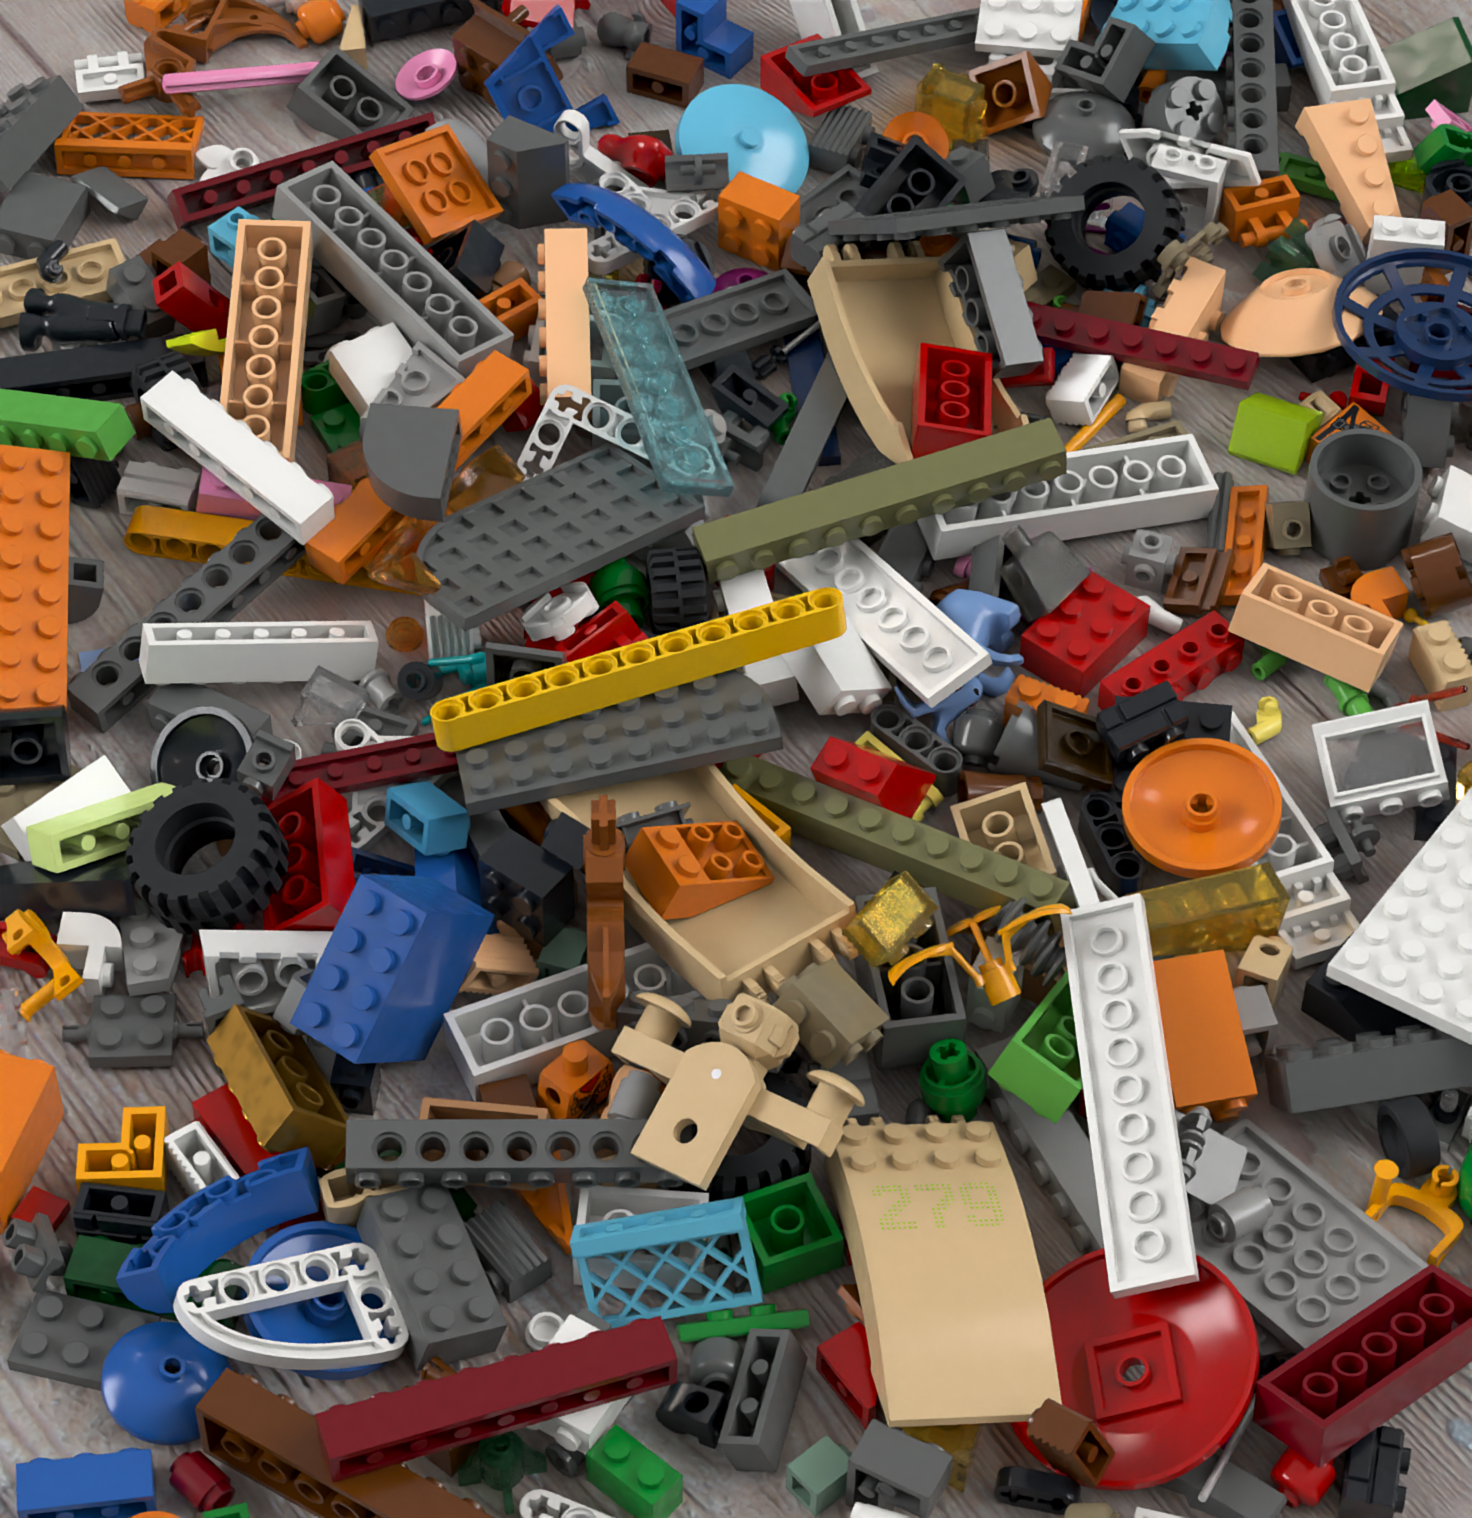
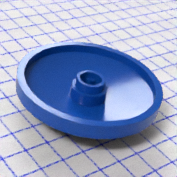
M326 1221L299 1223L280 1230L264 1241L252 1256L248 1266L350 1243L363 1242L357 1228L349 1225ZM350 1260L349 1265H357L355 1260ZM357 1265L359 1270L364 1269L365 1265ZM311 1266L306 1269V1274L313 1281L323 1282L328 1279V1274L320 1267ZM338 1270V1275H339V1276H340L342 1270ZM275 1275L265 1279L267 1286L272 1290L283 1291L288 1288L287 1282L282 1277ZM242 1287L241 1300L247 1298V1293ZM344 1291L243 1314L245 1324L252 1337L302 1344L363 1340ZM369 1293L361 1296V1301L366 1307L371 1309L383 1307V1302L377 1295ZM382 1329L379 1338H387L389 1343L393 1344L395 1337L388 1338ZM389 1361L341 1369L289 1370L310 1378L338 1381L365 1376L378 1370Z

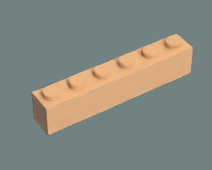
M587 228L544 229L545 243H537L538 265H545V271H538V293L545 292L546 299H538L539 320H546V327H539V348H546L547 355H539L540 377H547V383L540 384V406L545 405L550 393L559 385H571L591 395ZM566 391L563 395L556 394L554 400L559 403L558 409L564 412L567 407L578 411L573 418L581 420L583 410L590 403V400L582 398V404L580 405L571 400L573 393L570 391ZM592 409L588 413V420L592 419Z

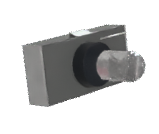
M1458 1088L1438 1091L1433 1103L1428 1108L1438 1133L1441 1151L1447 1153L1472 1104V1094Z

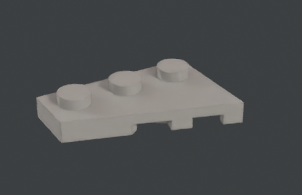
M418 340L412 348L410 358L405 364H400L395 371L393 381L387 388L380 391L372 403L438 407L450 395L454 386L462 383L466 378ZM369 408L363 414V418H367Z
M135 900L136 915L119 916L129 997L170 991L182 957L181 948L184 939L188 938L189 935L178 933L174 928H167L153 915L143 900Z

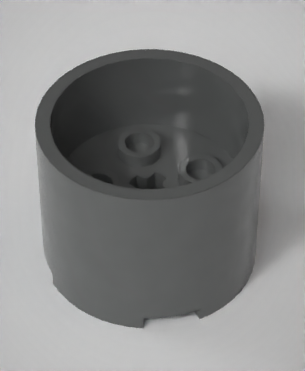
M1365 428L1336 432L1323 439L1315 447L1310 458L1303 501L1309 502L1311 546L1318 553L1330 559V565L1334 566L1335 559L1350 555L1351 561H1355L1361 571L1375 570L1385 567L1388 560L1397 556L1402 549L1407 548L1422 481V466L1415 452L1406 443L1391 434Z

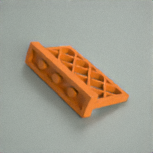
M80 112L63 130L61 138L57 137L55 140L54 149L57 174L76 175L104 166L119 177L194 180L196 152L199 149L205 126L204 116L189 118L182 115ZM75 124H90V125H88V126H86V127H83V128H79V127L76 126ZM115 125H121V126H123V127H120V128H118V129H116V130H114L113 128H111L112 126H115ZM147 127H157L150 131L145 129ZM181 128H192L185 132L179 130ZM98 132H102L104 134L97 138L91 136ZM133 133L138 135L130 140L126 138V136ZM168 134L171 136V138L164 141L159 139Z

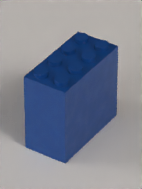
M361 874L293 1014L290 1024L354 1064L424 1061L444 1022L443 1014L449 1011L495 915L432 877Z

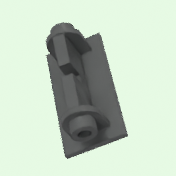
M669 801L654 808L655 812L640 816L637 811L618 817L616 819V828L622 834H625V854H627L642 827L693 824L692 818L685 819V814L691 807L690 802L678 805L677 801Z

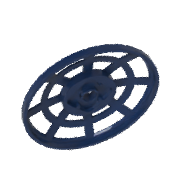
M1402 249L1377 255L1356 266L1344 277L1337 289L1332 310L1335 332L1347 354L1372 376L1396 389L1434 400L1452 402L1472 401V390L1441 389L1472 386V369L1468 366L1472 363V316L1457 307L1458 302L1472 307V294L1462 291L1467 275L1472 276V256L1441 249ZM1405 267H1433L1452 270L1453 274L1449 286L1437 284L1405 285L1397 269ZM1381 273L1384 274L1391 290L1378 296L1369 305L1368 309L1349 298L1351 293L1361 283ZM1412 296L1444 297L1443 303H1416ZM1397 300L1404 309L1398 316L1397 322L1378 314L1384 307ZM1344 309L1363 320V336L1368 347H1357L1345 331L1342 321ZM1373 325L1393 333L1395 345L1379 347L1374 336ZM1405 356L1411 362L1419 365L1417 374L1399 366L1390 358ZM1371 359H1378V360H1379L1383 365H1385L1387 368H1389L1390 370H1392L1393 372L1399 374L1400 376H1402V377H1404V378H1401V377H1399V376H1397V375H1395V374H1393V373H1391V372H1389V371L1383 369L1382 367H1380L1379 365H1377L1375 362H1373ZM1434 370H1454L1462 380H1441L1431 378Z

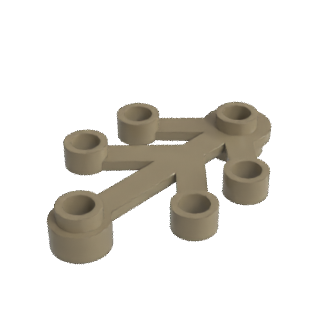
M1211 221L1187 243L1181 244L1177 239L1169 243L1157 258V261L1162 265L1161 270L1163 272L1151 291L1160 300L1164 297L1167 298L1169 294L1167 289L1173 279L1178 280L1183 270L1182 267L1189 260L1190 256L1212 264L1215 258L1211 255L1212 250L1207 246L1211 243L1214 246L1219 245L1229 234L1230 230L1221 222L1215 224Z

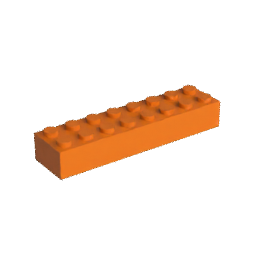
M0 444V709L64 705L67 711L70 452Z

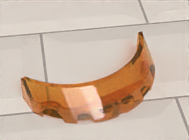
M494 445L460 470L461 473L453 479L445 517L514 485L520 484L525 479V474L500 445ZM408 518L376 552L368 565L370 569L366 573L368 577L374 582L422 595L438 592L442 584L416 555L423 537L438 521Z

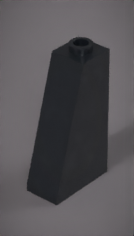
M126 850L60 873H54L32 865V861L1 865L0 921H5V918L17 909H20L22 912L30 909L40 919H61L63 912L93 913L103 917L136 915L132 882L127 873Z

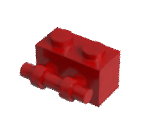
M615 600L575 630L571 636L563 639L554 647L557 651L564 652L567 661L572 662L649 638L644 632H641L630 614Z

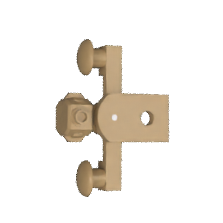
M650 992L639 993L634 998L646 1008L634 1029L628 1026L623 1027L611 1049V1052L624 1063L629 1065L630 1062H634L648 1069L667 1085L630 1153L636 1158L705 1191L710 1185L741 1125L750 1130L772 1135L802 1150L809 1143L830 1158L844 1133L842 1126L853 1106L864 1107L865 1104L862 1093L854 1084L838 1074L825 1070H813L807 1073L806 1077L815 1083L817 1088L806 1108L766 1090L763 1079L767 1071L779 1067L784 1058L791 1056L800 1039L798 1035L799 1028L788 1015L776 1007L745 993L738 994L734 1002L727 1005L718 1021L720 1042L703 1043L686 1050L685 1053L671 1047V1044L681 1026L685 1028L691 1027V1020L688 1014L677 1003L662 995ZM690 1124H696L697 1134L695 1138L688 1143H681L680 1134L682 1130Z

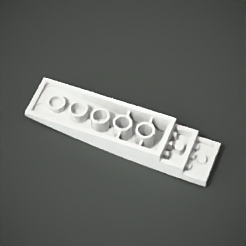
M1282 0L1319 105L1370 98L1387 163L1411 160L1413 147L1403 128L1405 115L1394 93L1396 81L1359 1Z
M1232 710L1230 742L1249 750L1269 767L1278 782L1282 797L1281 824L1273 844L1255 863L1235 874L1272 936L1281 937L1293 948L1290 964L1294 970L1327 960L1355 932L1360 924L1350 910V896L1333 872V858Z

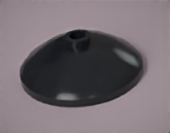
M212 706L188 709L173 718L157 738L150 761L151 783L154 785L163 782L173 786L184 784L186 787L192 785V780L202 778L207 779L208 782H212L213 778L228 779L230 783L232 781L238 782L237 769L252 746L254 738L245 723L227 710ZM219 763L220 768L218 773L215 775L214 768L216 764Z

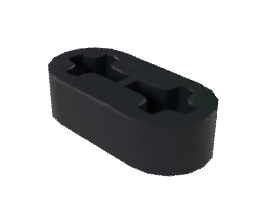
M1015 1466L999 1469L994 1488L995 1497L1004 1504L1057 1515H1064L1066 1508L1070 1504L1079 1503L1081 1492L1080 1484L1070 1477Z

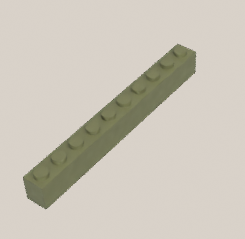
M1051 417L692 527L694 545L702 557L704 573L708 583L727 581L737 575L757 569H766L779 562L792 558H802L809 553L821 549L837 547L844 542L863 536H873L889 528L908 525L918 519L935 514H944L960 506L979 503L989 497L1002 493L1015 492L1025 486L1041 481L1053 480L1058 476L1067 474L1066 449Z
M748 756L725 761L719 770L731 785H738L791 827V833L887 872L893 873L895 870L924 887H936L937 892L978 909L985 910L999 905L1003 908L1010 901L1014 902L1024 896L1027 898L1023 908L1024 913L1041 906L1057 903L1064 904L1070 909L1077 908L1069 881L757 757ZM1049 914L1035 920L1037 925L1048 919L1051 921L1047 931L1049 936L1060 930L1062 931L1060 914Z

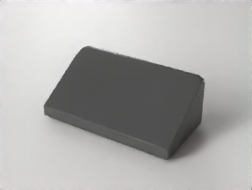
M104 166L73 175L71 179L73 183L86 185L88 194L109 210L131 220H138L148 202L147 196Z

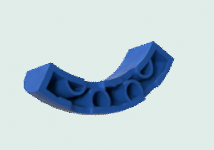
M582 182L564 184L551 194L570 222L585 224L595 229L602 226L605 230L613 233L616 241L635 254L639 253L643 258L653 261L655 263L653 266L654 272L665 282L682 304L713 292L716 279L705 264L669 227L640 205L608 189Z
M304 1147L261 1160L257 1163L259 1170L236 1180L227 1175L204 1187L169 1211L152 1226L153 1236L142 1248L134 1247L130 1251L118 1272L116 1281L127 1299L141 1309L155 1313H174L173 1304L178 1288L184 1282L197 1278L208 1266L227 1251L266 1229L318 1212L320 1203L319 1183L309 1148Z

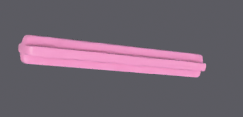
M319 61L171 73L163 75L162 87L166 94L296 84L301 83Z

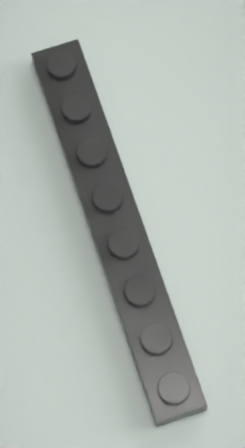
M980 8L790 45L787 48L785 58L803 77L969 44L976 40Z

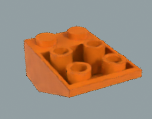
M737 820L642 827L625 855L626 869L650 906L664 920L694 917L772 884L775 879Z

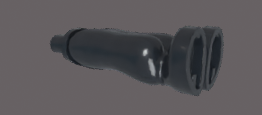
M31 288L24 297L26 313L22 312L20 314L19 340L22 350L27 352L37 351L42 344L43 336H46L52 343L58 345L82 342L120 341V339L128 341L130 336H144L147 311L134 310L130 304L87 300L65 293L48 296L42 288Z

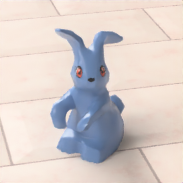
M956 589L944 597L936 607L990 654L993 663L991 665L1006 666L1001 675L994 678L980 672L933 708L929 707L923 700L920 703L912 702L898 686L894 687L902 706L913 718L924 714H932L934 719L932 732L949 744L950 742L945 732L948 725L966 709L976 706L983 694L996 698L1008 692L1015 678L1010 667L1019 666L1024 663V658L1019 654H1002L1015 643L1014 633L1010 629L1019 622L1021 616L1019 606L1013 602L980 591Z

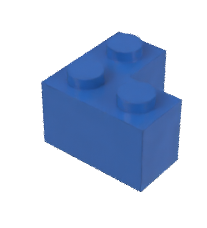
M677 0L676 51L704 58L705 68L728 79L735 76L753 59L754 32L726 19L727 0Z

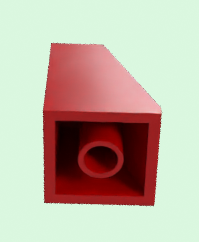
M832 736L828 738L810 767L817 782L912 819L936 779L935 774L870 747Z

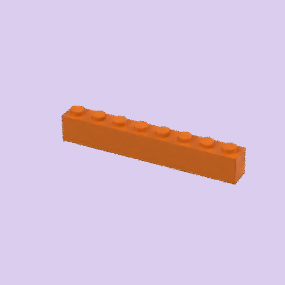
M496 350L485 360L478 362L473 372L462 383L455 385L450 395L438 407H434L457 409L460 413L462 438L455 471L532 393L529 369ZM364 478L357 484L355 491L343 503H339L334 507L335 518L305 543L308 563L344 585L410 517L387 506L374 492L369 479Z

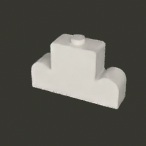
M789 0L801 39L817 33L825 39L866 30L857 0ZM876 62L851 67L861 78L879 72Z

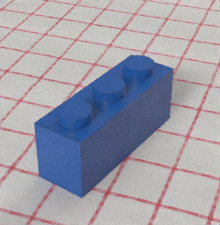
M125 1448L116 1453L98 1455L80 1453L71 1458L53 1460L49 1458H35L26 1463L16 1464L17 1513L19 1518H130L143 1512L157 1511L156 1476L151 1449Z

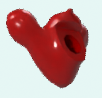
M605 134L598 140L597 149L600 153L612 161L620 162L623 169L642 181L649 188H653L660 180L666 183L664 157L673 154L656 137L632 135L623 138L616 134Z

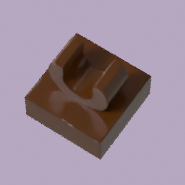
M1350 555L1335 559L1334 566L1320 569L1319 581L1324 589L1350 600L1352 587L1357 579L1363 576V573L1356 562L1351 561Z

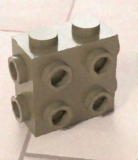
M833 958L820 966L813 962L798 977L795 975L789 977L777 989L776 993L780 998L772 1005L788 1015L798 1025L799 1041L808 1050L811 1058L820 1063L827 1071L841 1061L847 1066L862 1051L866 1053L873 1048L884 1036L879 1030L890 1019Z

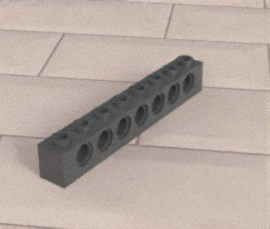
M1230 0L1232 22L1229 23V31H1227L1230 35L1226 52H1229V56H1225L1224 76L1230 77V81H1226L1225 101L1231 102V106H1227L1226 127H1232V132L1228 131L1226 147L1251 153L1260 178L1263 180L1279 176L1273 0Z
M261 513L252 524L239 530L227 546L221 551L213 553L207 563L194 575L187 576L179 588L167 599L160 600L154 606L152 612L142 621L130 626L117 643L103 650L91 666L84 672L77 673L71 679L67 686V695L71 708L104 734L158 686L155 684H145L139 660L133 661L140 657L143 623L229 622L306 554L305 544H300ZM114 682V684H112V685L104 686V685H106V684H108V683Z
M648 1119L346 1120L345 1170L347 1184H355V1186L364 1189L377 1188L381 1184H398L403 1188L414 1189L422 1187L424 1183H442V1186L447 1188H462L467 1186V1183H485L486 1186L491 1188H505L510 1186L511 1183H528L529 1186L535 1188L551 1187L554 1183H571L579 1188L593 1187L597 1183H615L616 1186L623 1188L636 1187L640 1183H658L659 1186L673 1188L683 1185L686 1181L654 1167L630 1153ZM692 1124L682 1130L680 1134L681 1143L692 1141ZM476 1149L482 1150L487 1154L486 1158L481 1161H471L465 1155ZM522 1149L527 1151L530 1157L524 1161H515L508 1155L514 1150ZM565 1149L574 1156L567 1161H559L552 1154L557 1150ZM602 1149H609L617 1156L612 1160L603 1161L598 1159L595 1153ZM386 1150H395L401 1154L397 1160L391 1162L379 1158L380 1154ZM429 1150H439L444 1154L438 1161H427L422 1157Z

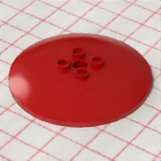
M1104 1248L1073 1260L1043 1282L1062 1405L1092 1419L1100 1433L1106 1437L1105 1439L1108 1440L1110 1446L1115 1450L1113 1460L1094 1489L1109 1491L1137 1490L1153 1487L1180 1477L1212 1456L1235 1431L1246 1413L1254 1393L1259 1370V1344L1254 1320L1241 1294L1228 1277L1216 1266L1196 1255L1199 1281L1116 1299L1110 1293ZM1142 1365L1145 1367L1144 1374L1137 1381L1127 1382L1124 1380V1374L1131 1366ZM1028 1421L1010 1422L1020 1441L1037 1461L1054 1474L1067 1476L1065 1472L1060 1473L1058 1469L1054 1470L1030 1440L1026 1431ZM1077 1480L1081 1486L1089 1487L1087 1484L1083 1485L1080 1480Z

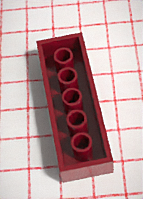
M1430 1264L1258 1380L1253 1422L1318 1468H1321L1472 1362V1290L1435 1265Z

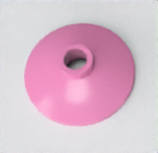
M430 49L419 53L406 62L398 72L395 80L396 90L401 97L411 101L430 98L444 90L452 82L458 70V62L454 54L446 49Z

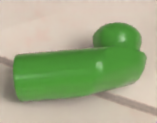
M1260 646L1262 658L1251 666V671L1256 679L1264 680L1285 665L1287 657Z

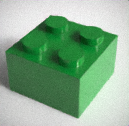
M810 1172L742 1195L746 1208L747 1227L763 1294L842 1267L844 1238ZM735 1233L734 1235L741 1247L739 1234Z

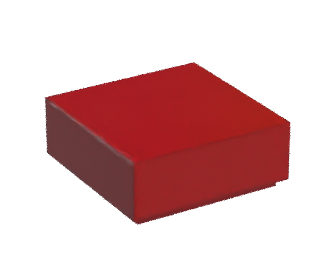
M33 1185L10 1218L11 1221L13 1218H17L31 1223L38 1212L49 1216L55 1233L71 1210L70 1202Z

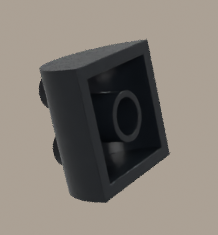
M64 705L0 709V786L66 781L71 777L70 738Z

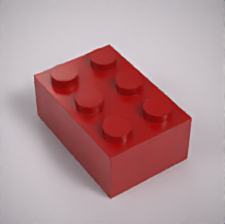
M1089 569L1021 635L1019 655L1024 658V663L1019 666L1047 683L1052 684L1055 688L1059 687L1061 691L1073 692L1075 696L1081 695L1083 699L1147 636L1151 606Z

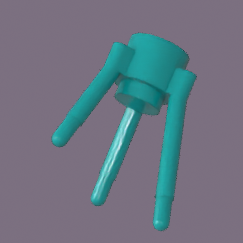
M485 652L464 656L442 657L428 661V665L431 667L442 666L438 667L442 675L458 672L462 684H470L472 686L471 689L464 693L487 687ZM428 715L421 721L422 725L430 724L432 722L431 716Z

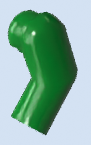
M788 392L779 396L782 401L789 405L787 414L771 429L776 442L780 445L785 444L791 431L789 423L797 412L798 399L794 394Z

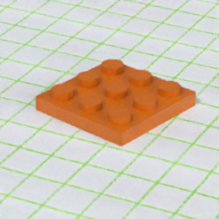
M449 124L378 148L369 156L424 245L449 236L474 219L482 224L497 218L504 211Z

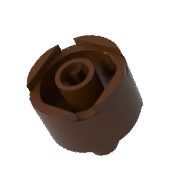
M1452 532L1401 550L1406 567L1411 574V584L1417 599L1420 601L1426 620L1472 604V584Z

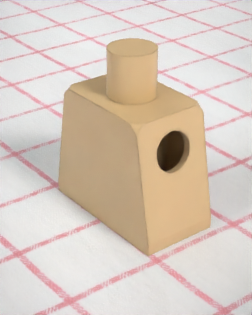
M1260 935L1254 936L1239 964L1234 988L1264 985L1272 1009L1275 1012L1286 983L1293 948L1278 936H1270L1268 938Z

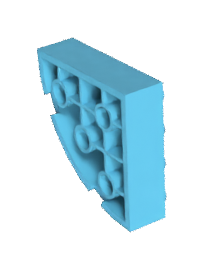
M1118 0L1110 17L1135 24L1155 42L1143 69L1217 71L1226 53L1230 39L1227 30L1229 23L1232 22V8L1230 0ZM1102 31L1100 32L1099 36L1097 37V39H1096V41H1095V44H1096L1098 38L1100 37Z

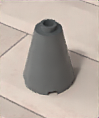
M1019 699L1016 706L1023 709L1020 717L1011 715L993 754L1000 757L997 765L989 762L986 770L1005 775L1024 774L1026 777L1039 776L1042 784L1080 791L1083 784L1038 770L1037 710L1027 702Z

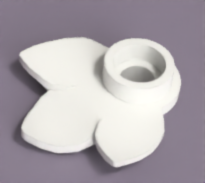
M212 145L196 152V158L207 168L199 182L243 169L237 167L240 164L247 167L260 164L258 157L248 148H237L232 151L224 145Z

